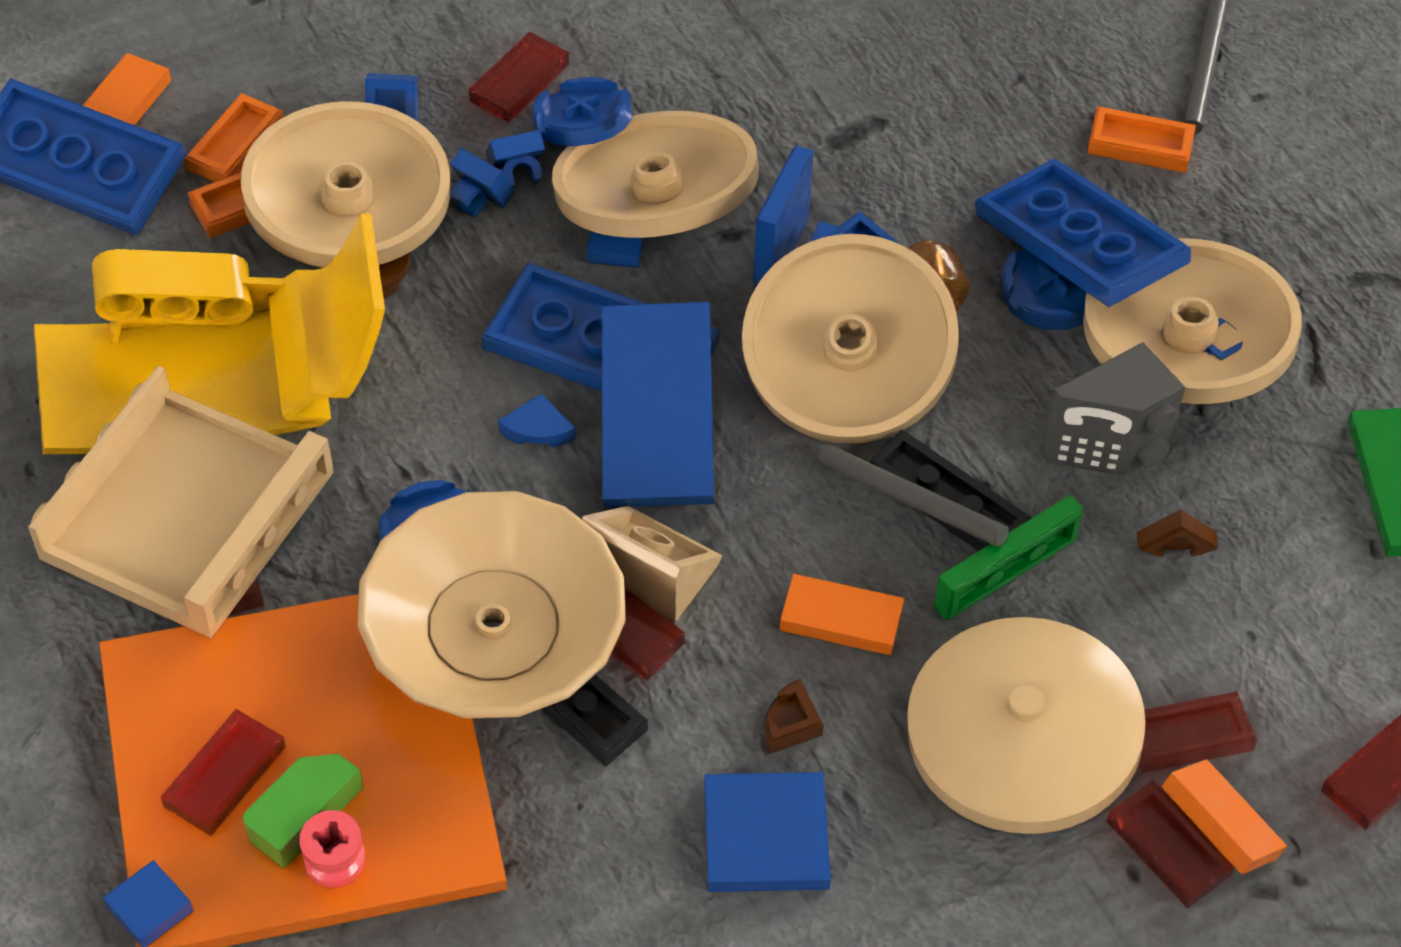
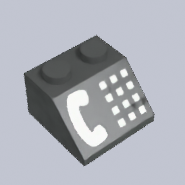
M1142 342L1054 390L1041 455L1048 463L1126 476L1142 466L1146 468L1155 466L1165 458L1170 450V441L1175 423L1179 417V408L1185 386Z

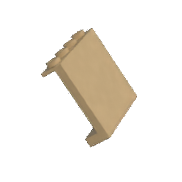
M158 366L145 383H140L135 387L128 404L113 422L107 423L102 428L97 442L82 461L76 462L69 469L64 483L49 502L40 505L34 513L28 528L39 560L212 639L334 473L329 442L327 438L308 431L301 442L296 445L170 390L166 371Z

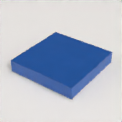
M798 145L792 149L756 217L753 274L755 288L776 262L793 251L809 220L814 150Z
M824 772L704 774L708 892L830 890L831 877Z

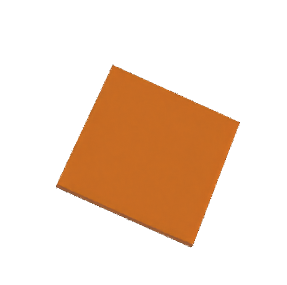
M359 594L226 618L212 639L182 626L99 642L127 877L130 878L154 860L191 901L194 910L147 947H227L507 890V880L473 718L464 719L414 702L376 669L357 627ZM340 754L360 769L363 789L341 812L349 814L358 823L365 850V866L361 874L352 883L345 886L327 888L315 883L308 876L305 869L302 852L284 869L248 840L243 821L245 811L299 757ZM333 840L322 846L323 850L332 846ZM135 941L136 947H140V945Z

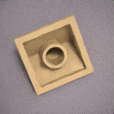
M630 506L582 517V520L600 533L606 541L624 575L625 595L674 622L678 620L717 568L722 558V555Z

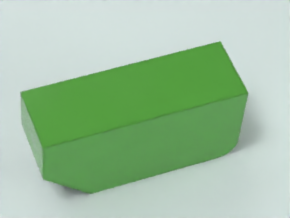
M340 754L299 757L245 811L243 821L249 842L285 869L301 852L299 841L300 832L304 824L313 815L323 811H341L363 789L360 769Z

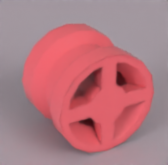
M331 810L313 815L304 824L300 832L299 845L304 856L303 862L308 876L315 883L327 888L342 887L352 883L361 874L365 866V850L357 821L347 813ZM333 840L332 846L323 850L322 846Z

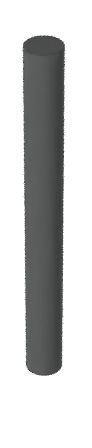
M1229 0L1209 1L1183 122L1196 125L1194 134L1200 133L1203 129Z
M826 444L819 453L818 461L820 464L994 546L1000 547L1007 539L1009 529L1006 525L831 444Z

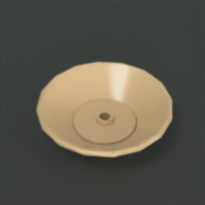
M518 491L466 492L418 509L380 541L359 581L357 627L376 669L414 702L464 719L521 717L568 699L607 664L626 621L624 575L603 536L567 507ZM493 621L502 623L498 627H488L484 625L488 622Z

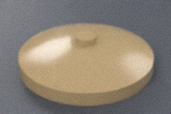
M342 101L318 104L303 108L281 118L268 127L255 140L244 159L241 170L243 206L246 216L256 233L272 248L296 261L322 268L330 264L341 250L353 230L360 213L371 214L378 264L380 265L413 251L423 244L439 227L445 217L450 201L449 163L441 144L435 136L418 121L404 113L385 106L364 102Z
M660 111L633 115L626 129L610 139L590 145L568 146L556 160L552 171L555 200L558 208L567 219L595 233L626 238L671 235L709 224L741 205L752 193L759 178L757 150L752 137L742 127L727 119L693 111Z
M841 234L823 237L808 242L786 254L768 270L756 286L746 308L743 321L742 347L745 364L751 383L760 399L777 418L789 427L806 436L831 443L859 444L878 441L893 436L901 429L905 430L918 422L934 407L945 392L952 378L958 356L959 329L956 309L947 287L937 272L924 259L908 248L891 240L865 234Z
M1178 239L1191 247V262L1109 308L1087 293L1083 318L1084 333L1087 343L1097 360L1103 364L1144 342L1185 386L1181 403L1214 404L1253 395L1280 378L1289 368L1297 352L1302 327V314L1299 302L1292 288L1266 262L1230 245L1202 239ZM1218 318H1222V319H1224L1225 321L1229 322V323H1230L1231 325H1233L1237 330H1235V329H1234L1232 326H1230L1227 322L1223 323L1222 325H1220V326L1218 327V325H1219ZM1243 341L1242 348L1223 360L1204 351L1213 344L1223 352Z
M1031 617L997 619L979 624L957 634L936 650L924 664L912 687L908 704V740L914 763L927 786L943 803L961 816L977 824L1004 832L1021 834L1054 832L1073 827L1098 815L1109 807L1129 785L1142 754L1145 735V712L1140 691L1130 671L1121 659L1098 639L1073 626L1053 620Z

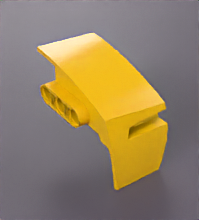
M360 213L353 230L330 264L317 270H295L285 278L249 277L248 263L245 259L238 255L225 253L115 249L97 255L92 261L95 311L99 317L110 321V323L34 324L43 454H87L97 442L102 428L107 423L113 422L128 404L135 387L140 383H145L158 366L165 369L171 391L273 435L296 432L326 424L331 419L329 398H349L367 369L385 312L371 214Z

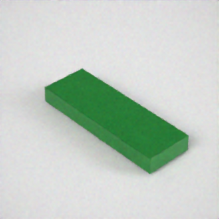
M1401 408L1351 411L1347 424L1386 557L1401 556Z
M1070 494L1010 531L1006 541L1000 547L989 544L938 577L934 608L945 620H951L1075 542L1084 507Z

